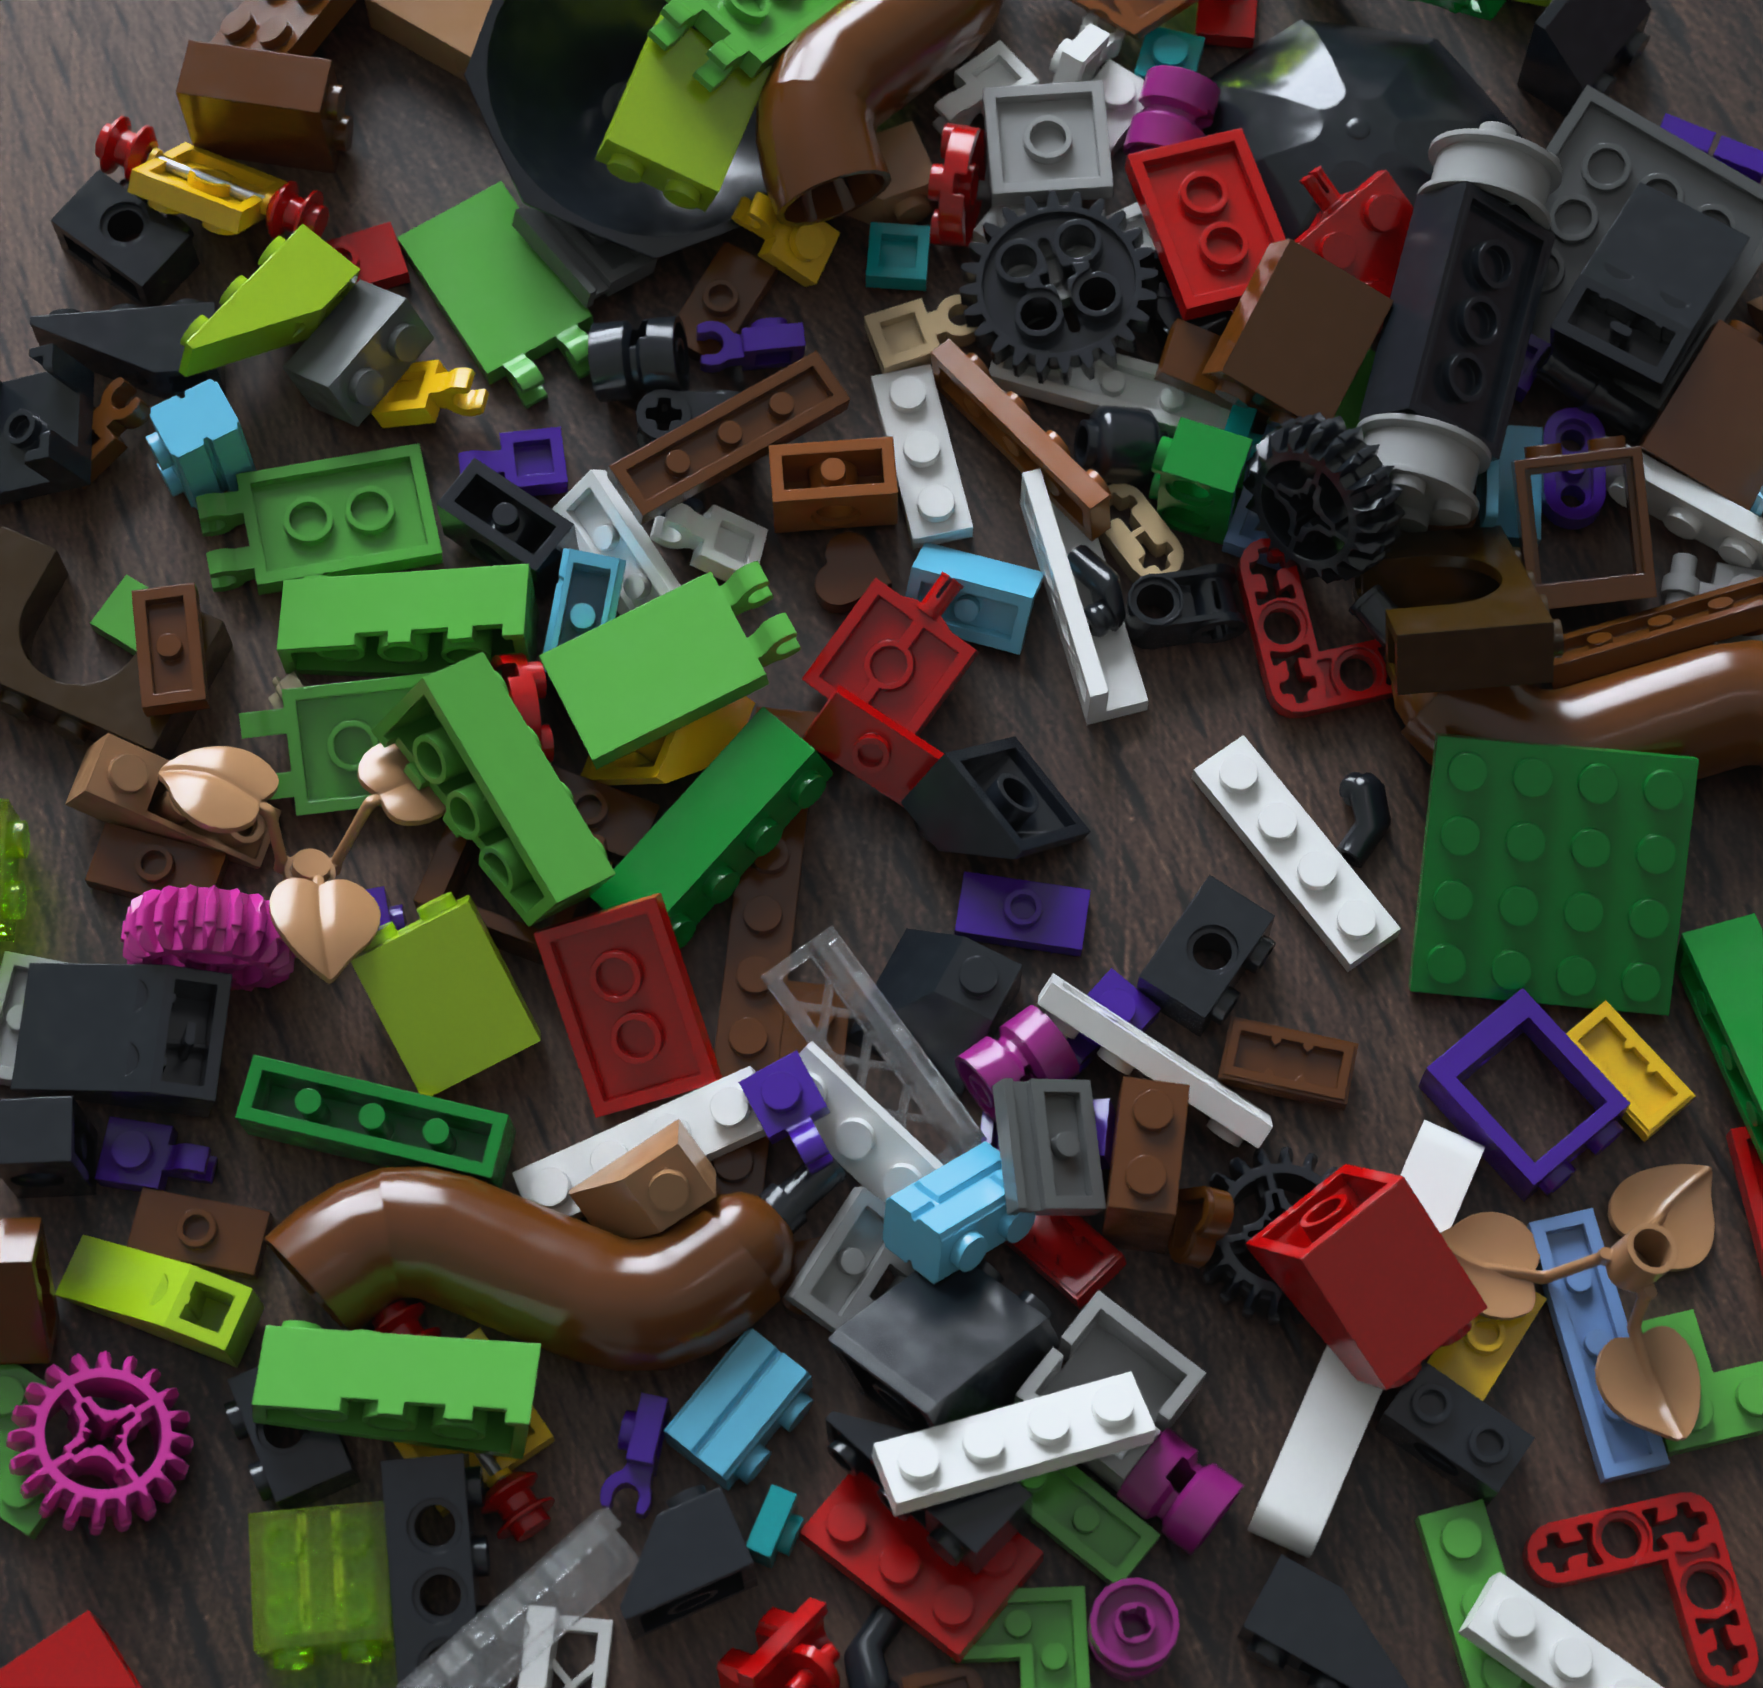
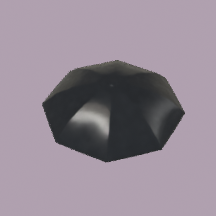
M492 0L464 77L523 204L593 235L652 259H657L741 227L731 218L741 197L745 196L753 201L755 194L758 192L768 196L762 179L755 143L756 105L720 191L706 212L698 208L685 209L669 202L663 196L662 191L641 181L639 183H630L621 180L608 171L607 165L595 160L646 42L647 33L656 23L663 7L668 4L666 0Z
M1305 19L1294 23L1209 78L1220 88L1221 96L1212 125L1202 130L1205 136L1242 128L1286 240H1295L1309 229L1315 216L1321 210L1305 187L1300 184V180L1304 176H1308V173L1318 166H1322L1323 171L1340 194L1357 189L1377 171L1387 170L1414 207L1420 187L1431 180L1434 168L1429 161L1428 152L1431 142L1440 134L1456 129L1479 128L1484 122L1495 121L1509 125L1516 131V136L1522 137L1479 84L1437 38Z

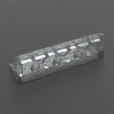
M833 925L760 977L808 1044L813 1041L853 1080L854 1078L843 1064L859 1067L856 1083L864 1090L866 1088L868 1068L894 1073L902 1084L899 1110H885L894 1119H897L905 1129L907 1121L931 1125L947 1147L935 1156L943 1165L987 1140L981 1129ZM810 958L826 980L822 1005L797 1001L781 978ZM833 992L836 993L846 1009L831 1006ZM806 1012L820 1014L818 1029ZM830 1015L854 1019L864 1032L860 1058L835 1054L826 1041ZM872 1044L885 1062L870 1060ZM910 1097L923 1115L908 1113Z
M609 1508L594 1511L395 1688H504L634 1572L639 1557L616 1531L621 1525L620 1521Z

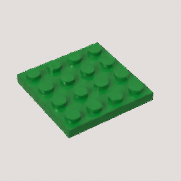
M1436 733L1409 974V990L1412 992L1508 1000L1520 989L1524 988L1539 1004L1596 1009L1606 1000L1616 1011L1669 1016L1699 759L1693 756Z

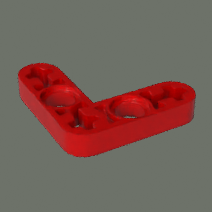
M1261 538L1251 542L1243 551L1238 561L1236 576L1265 693L1271 707L1279 715L1294 719L1393 698L1391 685L1386 684V663L1379 653L1386 652L1381 644L1374 639L1319 652L1297 565L1286 568L1284 554L1279 549L1268 551L1271 542L1269 538ZM1266 553V559L1269 564H1280L1281 569L1276 572L1273 578L1275 594L1277 597L1287 591L1290 598H1275L1262 606L1257 604L1256 599H1265L1268 594L1264 576L1262 574L1252 575L1250 569L1255 567L1259 554ZM1281 612L1290 615L1298 626L1297 638L1288 644L1272 642L1264 631V621L1269 615ZM1299 651H1304L1306 658H1297L1293 664L1298 681L1301 683L1310 682L1312 686L1303 697V703H1296L1293 694H1282L1280 688L1285 686L1289 680L1287 663L1285 660L1274 666L1272 659H1286L1297 654ZM1349 659L1365 661L1373 671L1374 680L1372 686L1363 691L1349 689L1340 678L1341 664Z
M1678 1492L1550 1522L1539 1527L1525 1542L1522 1551L1523 1566L1533 1581L1547 1588H1563L1661 1564L1691 1667L1696 1677L1709 1688H1737L1747 1682L1755 1673L1759 1661L1757 1645L1718 1516L1712 1504L1703 1496L1692 1492ZM1677 1508H1683L1687 1518L1698 1517L1701 1527L1692 1534V1542H1687L1682 1532L1664 1534L1656 1540L1657 1545L1662 1551H1653L1652 1529L1643 1516L1644 1514L1652 1515V1528L1670 1523L1677 1516ZM1622 1522L1634 1530L1638 1538V1548L1633 1556L1617 1558L1605 1550L1601 1534L1607 1524ZM1586 1529L1588 1551L1597 1566L1589 1567L1587 1565L1588 1553H1583L1567 1559L1563 1564V1572L1556 1573L1554 1565L1549 1562L1541 1563L1538 1554L1547 1547L1548 1538L1554 1539L1557 1548L1564 1549L1579 1545L1583 1541V1537L1578 1530ZM1707 1573L1719 1581L1723 1597L1718 1607L1704 1610L1696 1607L1690 1601L1686 1585L1691 1575ZM1725 1615L1730 1616L1733 1625H1725L1719 1632L1726 1650H1738L1741 1655V1661L1732 1666L1733 1676H1727L1723 1666L1710 1665L1708 1655L1717 1649L1713 1628L1704 1634H1699L1696 1624H1710Z

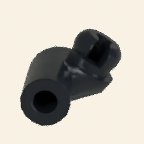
M1077 546L1067 557L1073 576L1086 586L1091 593L1093 604L1083 608L1091 635L1103 637L1109 630L1116 632L1126 617L1120 576L1088 546Z
M1352 772L1347 774L1341 781L1339 795L1343 797L1346 805L1352 806L1355 822L1336 849L1348 864L1361 868L1390 828L1391 816L1385 785L1372 773Z
M879 1605L875 1606L844 1653L843 1662L849 1688H899L897 1682L889 1679L884 1653L904 1623Z

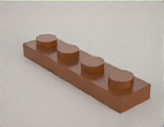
M950 338L931 351L932 370L937 390L1021 473L1040 468L1050 501L1091 542L1111 528L1110 500L1112 496L1106 482L1097 472L1092 469L1085 471L1071 458L1070 451L1062 438L1052 430L1045 432L1031 419V414L1023 400L1012 391L1005 393L992 380L988 368L974 353L966 355Z

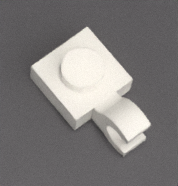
M1091 13L1085 15L1078 36L1073 41L1068 38L1063 40L1051 60L1050 70L1055 73L1052 83L1092 81L1098 74L1100 66L1106 60L1114 58L1119 54L1126 33L1116 29L1115 32L1109 34L1097 27L1098 17Z
M999 40L955 71L953 84L957 90L945 95L934 105V109L941 116L933 121L932 126L942 135L945 123L970 125L979 113L984 116L983 88L1038 84L1039 80Z
M680 503L666 511L665 517L660 515L655 517L650 539L667 548L693 549L690 565L706 573L711 571L713 576L726 582L742 566L754 561L760 563L768 529L715 504L702 516L689 506Z

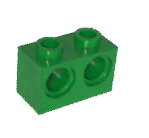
M1180 417L1173 439L1162 436L1152 464L1151 472H1154L1155 475L1148 498L1157 501L1156 512L1170 529L1223 545L1244 488L1242 483L1247 479L1248 466L1246 462L1250 459L1253 439Z

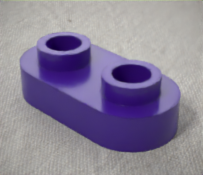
M1576 407L1564 408L1555 412L1546 422L1542 434V445L1572 440L1580 446V450L1572 452L1562 446L1563 455L1588 452L1587 440L1606 437L1605 430L1601 421L1593 413L1588 414ZM1606 467L1542 474L1541 509L1546 518L1554 525L1569 530L1581 529L1593 523L1600 514L1606 497ZM1573 496L1579 500L1581 506L1576 508L1568 507L1562 502L1561 497Z

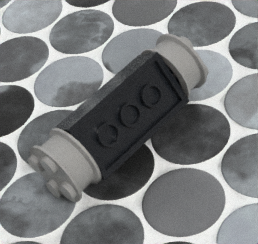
M1488 121L1482 123L1479 128L1447 131L1437 136L1431 142L1428 157L1434 168L1430 181L1420 187L1416 197L1390 297L1394 302L1383 323L1358 419L1360 422L1356 427H1362L1363 442L1367 445L1380 444L1377 456L1382 464L1394 465L1389 474V479L1392 484L1404 489L1395 503L1406 513L1397 526L1400 530L1409 533L1426 532L1428 525H1466L1478 515L1480 504L1477 497L1473 494L1477 476L1489 468L1491 461L1499 460L1555 239V235L1549 232L1551 216L1545 206L1548 195L1557 190L1562 181L1563 170L1560 165V159L1541 146L1516 136V131L1512 127L1500 122Z

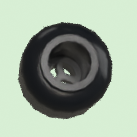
M1108 405L1099 406L1091 412L1088 420L1083 419L1078 424L1074 440L1075 462L1085 471L1092 469L1097 472L1106 482L1107 486L1111 484H1128L1141 488L1148 484L1155 474L1151 472L1162 436H1169L1166 431H1160L1155 415L1147 409Z

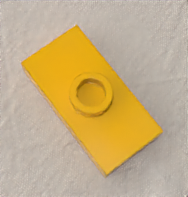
M1606 1000L1566 1033L1631 1103L1622 1119L1644 1142L1688 1106L1696 1096Z
M1535 1291L1536 1300L1533 1309L1525 1316L1513 1320H1494L1478 1315L1471 1321L1472 1328L1462 1339L1451 1345L1436 1349L1427 1363L1484 1401L1547 1298Z

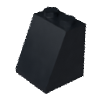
M984 1259L974 1269L968 1272H963L959 1269L935 1284L919 1272L914 1271L837 1328L828 1339L859 1392L911 1432L925 1430L1010 1406L1015 1400V1394L1053 1347L1057 1350L1060 1346L1058 1337L1050 1323V1320L1054 1317L1051 1310L1040 1299L1026 1290H1023L1017 1296L1002 1285L1004 1279L1001 1274Z

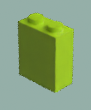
M661 14L658 17L654 26L657 25L664 18ZM690 28L672 48L664 51L648 36L595 160L607 165L608 171L621 180L630 183H639L641 181L662 191L663 196L678 207L685 209L698 208L706 212L720 191L772 66L766 68L753 79L738 67L715 91L709 92L692 76L698 68L710 59L706 56V53L714 44L700 31Z
M448 892L425 903L416 909L421 919L399 930L396 929L393 921L379 926L378 932L370 945L351 961L419 1094L433 1096L541 1041V1031L470 894L456 901L452 892Z

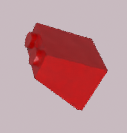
M1344 1164L1245 1243L1255 1259L1355 1379L1384 1390L1399 1387L1413 1379L1422 1368L1421 1362L1439 1347L1451 1345L1462 1339L1471 1330V1321L1488 1308L1404 1176Z

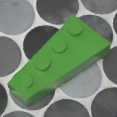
M514 564L335 577L308 575L302 579L283 580L277 652L286 674L297 670L301 674L395 677L437 672L481 652H484L490 664L494 655L520 652L525 654L528 662L536 661L540 613L530 565Z
M484 652L423 677L371 730L384 748L395 744L410 763L406 764L404 773L416 788L421 790L429 786L445 805L446 812L442 820L457 838L461 836L467 840H473L481 850L478 865L528 927L587 899L616 874L608 861L604 846L592 835L575 806L571 791L558 778L542 751L538 736L525 723L509 696L504 679L499 673L494 671Z
M299 1320L284 1321L282 1326L266 1325L252 1402L253 1423L523 1459L531 1418L541 1344L388 1334L372 1330L322 1329L317 1324Z

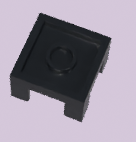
M53 343L29 349V357L41 364L46 372L4 382L0 380V505L91 485L95 373Z

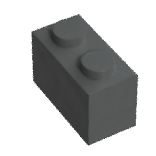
M359 280L282 368L311 407L358 427L435 338L407 298Z

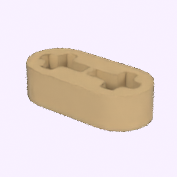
M1128 484L1108 485L1112 496L1110 506L1114 505L1119 511L1127 508L1131 509L1129 524L1133 531L1131 532L1121 519L1116 518L1111 520V528L1099 536L1098 539L1131 582L1134 583L1140 577L1151 573L1160 574L1182 571L1184 561L1183 548L1177 537L1146 497L1136 487ZM1141 544H1144L1154 557L1167 555L1165 570L1161 571L1155 565L1149 566L1146 569L1143 567L1145 551Z

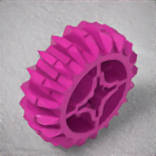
M190 884L186 888H177L169 885L162 888V891L151 889L144 892L143 895L132 899L131 906L128 907L126 920L123 921L121 942H124L123 957L127 959V964L172 965L233 974L230 991L243 989L252 992L254 987L270 988L275 986L277 983L289 979L290 973L294 970L295 958H297L283 941L271 921L269 914L270 900H264V897L260 894L241 893L238 888L226 890L219 889L215 885L205 888Z
M105 1350L99 1353L95 1368L89 1369L86 1360L78 1353L71 1358L69 1364L70 1376L60 1367L54 1364L46 1369L44 1376L47 1386L31 1382L26 1387L24 1394L30 1405L24 1404L14 1407L11 1420L20 1428L8 1433L6 1446L21 1453L10 1460V1473L18 1476L31 1475L20 1488V1494L24 1499L33 1498L42 1492L46 1495L38 1510L42 1518L51 1516L57 1507L66 1510L62 1525L66 1531L74 1529L79 1516L90 1517L89 1530L94 1536L101 1534L105 1517L109 1516L112 1517L113 1523L119 1532L127 1531L131 1525L130 1509L140 1518L149 1521L156 1513L153 1499L170 1503L176 1493V1489L170 1480H184L188 1472L189 1465L179 1457L191 1452L193 1438L178 1432L188 1426L190 1415L188 1411H168L178 1400L179 1392L177 1388H167L157 1393L154 1389L161 1377L158 1368L148 1371L141 1379L134 1375L137 1366V1359L134 1356H129L125 1359L121 1370L111 1368L112 1359L110 1353ZM91 1397L109 1398L127 1406L117 1411H108L100 1408ZM60 1409H63L69 1418L66 1427L71 1432L73 1440L64 1446L62 1455L52 1461L45 1444V1427L50 1419ZM147 1425L154 1442V1462L141 1477H138L132 1468L134 1458L130 1454L127 1445L135 1440L138 1431ZM90 1434H93L99 1441L105 1440L108 1437L114 1438L110 1452L102 1445H97L92 1449L90 1447L86 1448ZM81 1475H95L100 1477L110 1489H92L71 1480Z

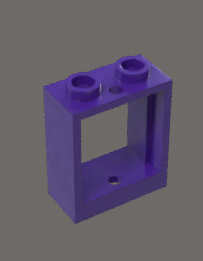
M1524 988L1520 989L1426 1068L1418 1085L1464 1137L1485 1146L1482 1157L1523 1202L1539 1189L1547 1197L1559 1189L1577 1171L1571 1162L1587 1148L1596 1156L1612 1144L1625 1130L1618 1122L1631 1104ZM1523 1032L1596 1110L1536 1162L1524 1152L1462 1084Z

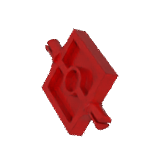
M1322 166L1316 167L1308 173V176H1304L1300 180V184L1305 187L1321 210L1315 216L1309 229L1294 241L1390 298L1414 207L1387 170L1377 171L1357 189L1340 194L1323 171ZM1382 323V325H1381V327H1380L1378 333H1379L1380 331H1382L1383 323Z
M942 571L940 577L920 602L914 598L901 596L875 577L802 677V680L827 699L831 697L838 685H841L919 736L979 654L975 648L952 633L945 620L941 617L964 586Z

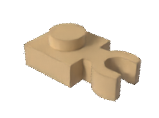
M960 294L945 298L939 304L937 310L927 313L922 298L864 316V328L882 374L932 364L931 351L949 338L958 347L967 346L976 341L974 332L978 327L959 326L950 321L952 317L964 314V310L967 309V306L961 303Z

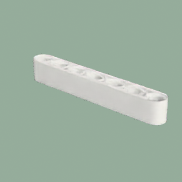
M1424 1120L1400 1176L1405 1177L1439 1232H1442L1452 1227L1485 1146ZM1328 1345L1324 1350L1247 1529L1309 1559L1320 1538L1383 1390L1357 1381Z

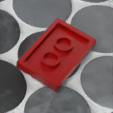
M1242 128L1128 154L1124 168L1182 319L1187 321L1236 309L1269 243L1286 240Z
M661 892L540 928L534 933L596 1118L695 1090L722 1078Z
M862 1472L857 1476H852L848 1473L799 1531L800 1541L959 1664L1008 1605L1007 1602L1016 1590L1026 1583L1043 1562L1044 1552L1017 1532L977 1575L962 1562L957 1566H952L943 1560L929 1545L926 1537L930 1533L910 1516L906 1521H902L884 1506L876 1494L880 1488Z

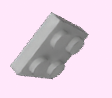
M1103 80L983 88L982 101L992 206L1024 204L1025 197L1030 196L1035 203H1045L1050 191L1056 192L1059 202L1070 201L1075 192H1081L1082 200L1113 198L1114 185Z

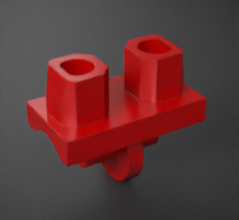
M809 1597L795 1613L772 1607L759 1620L755 1631L758 1650L751 1654L740 1649L731 1648L718 1661L717 1673L720 1687L839 1688L840 1676L834 1664L840 1659V1654L827 1637L824 1629V1618L828 1613L826 1603Z

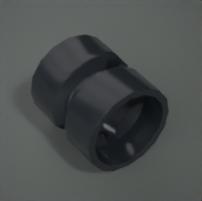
M679 316L643 319L638 329H634L628 320L594 323L591 325L588 339L589 368L596 398L600 402L634 400L637 398L640 390H645L647 393L659 389L688 391L690 384V356L686 330Z

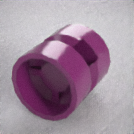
M1160 65L1153 66L1147 70L1138 99L1144 106L1143 112L1137 113L1132 117L1123 146L1124 154L1127 156L1136 152L1204 137L1205 134L1202 130L1212 125L1221 96L1220 88L1206 76L1177 66Z
M1033 1005L1026 1007L999 1027L1000 1039L995 1040L986 1036L955 1058V1066L965 1087L980 1108L995 1123L996 1114L992 1086L1001 1079L1013 1078V1081L1026 1082L1029 1079H1072L1079 1074V1064L1068 1041L1053 1021L1043 1011Z
M1168 1427L1159 1435L1133 1468L1118 1490L1116 1498L1144 1520L1156 1516L1161 1519V1533L1192 1556L1229 1510L1244 1485L1215 1462L1206 1466L1199 1464L1198 1449ZM1173 1488H1180L1182 1492L1178 1494Z
M1142 1578L1121 1579L1107 1586L1095 1600L1087 1625L1088 1652L1094 1664L1108 1676L1122 1681L1143 1680L1157 1673L1168 1660L1180 1629L1178 1609L1170 1594L1157 1583Z

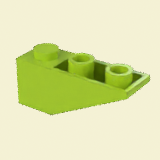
M304 224L287 240L282 236H278L262 253L258 261L260 268L249 279L243 275L238 276L223 293L219 301L221 307L210 319L200 315L185 331L180 340V344L184 346L179 372L188 377L307 340L355 286L360 269Z
M82 1235L55 1293L58 1298L238 1368L265 1308L255 1291L250 1287L191 1264L87 1235Z

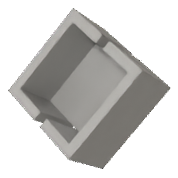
M1098 1290L1061 1336L1059 1351L1053 1347L1015 1394L1014 1404L1132 1372L1155 1425V1441L1166 1428L1173 1426L1200 1391L1206 1372ZM1063 1359H1065L1067 1363L1061 1369ZM1153 1443L1080 1464L1118 1492L1128 1475Z

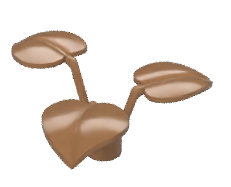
M379 743L363 755L357 772L360 785L372 795L363 801L334 855L329 858L320 850L308 848L300 850L292 857L286 855L276 811L272 805L266 802L277 792L279 779L271 766L262 758L249 751L230 746L203 747L188 751L170 760L162 766L158 773V779L167 788L174 805L180 813L190 822L207 831L235 833L251 827L257 820L258 814L264 818L275 857L273 869L275 872L283 875L282 882L275 887L270 897L269 914L271 921L283 941L297 958L328 984L333 983L345 967L370 945L380 926L381 913L376 900L360 885L349 880L335 879L341 873L342 864L371 812L381 805L388 818L402 826L427 824L439 819L446 812L445 805L429 786L418 790L404 773L406 764L410 762L395 744L384 748Z
M1670 1164L1646 1169L1626 1178L1616 1187L1608 1204L1609 1223L1613 1230L1622 1238L1611 1248L1602 1247L1595 1254L1545 1271L1535 1270L1539 1264L1540 1254L1537 1251L1532 1232L1521 1221L1510 1215L1498 1212H1480L1470 1215L1449 1229L1440 1232L1488 1306L1479 1315L1489 1319L1513 1320L1525 1316L1535 1305L1534 1283L1547 1284L1599 1265L1606 1266L1607 1275L1616 1287L1625 1291L1636 1292L1638 1297L1627 1324L1630 1338H1614L1606 1343L1598 1354L1595 1377L1599 1393L1611 1411L1627 1423L1672 1441H1682L1688 1438L1698 1418L1701 1396L1700 1374L1693 1351L1686 1340L1673 1328L1656 1326L1642 1333L1641 1324L1649 1302L1657 1296L1654 1283L1668 1271L1689 1270L1697 1266L1705 1259L1712 1247L1715 1222L1711 1198V1167L1694 1164Z

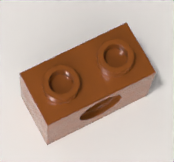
M893 436L768 445L775 533L898 524V487Z

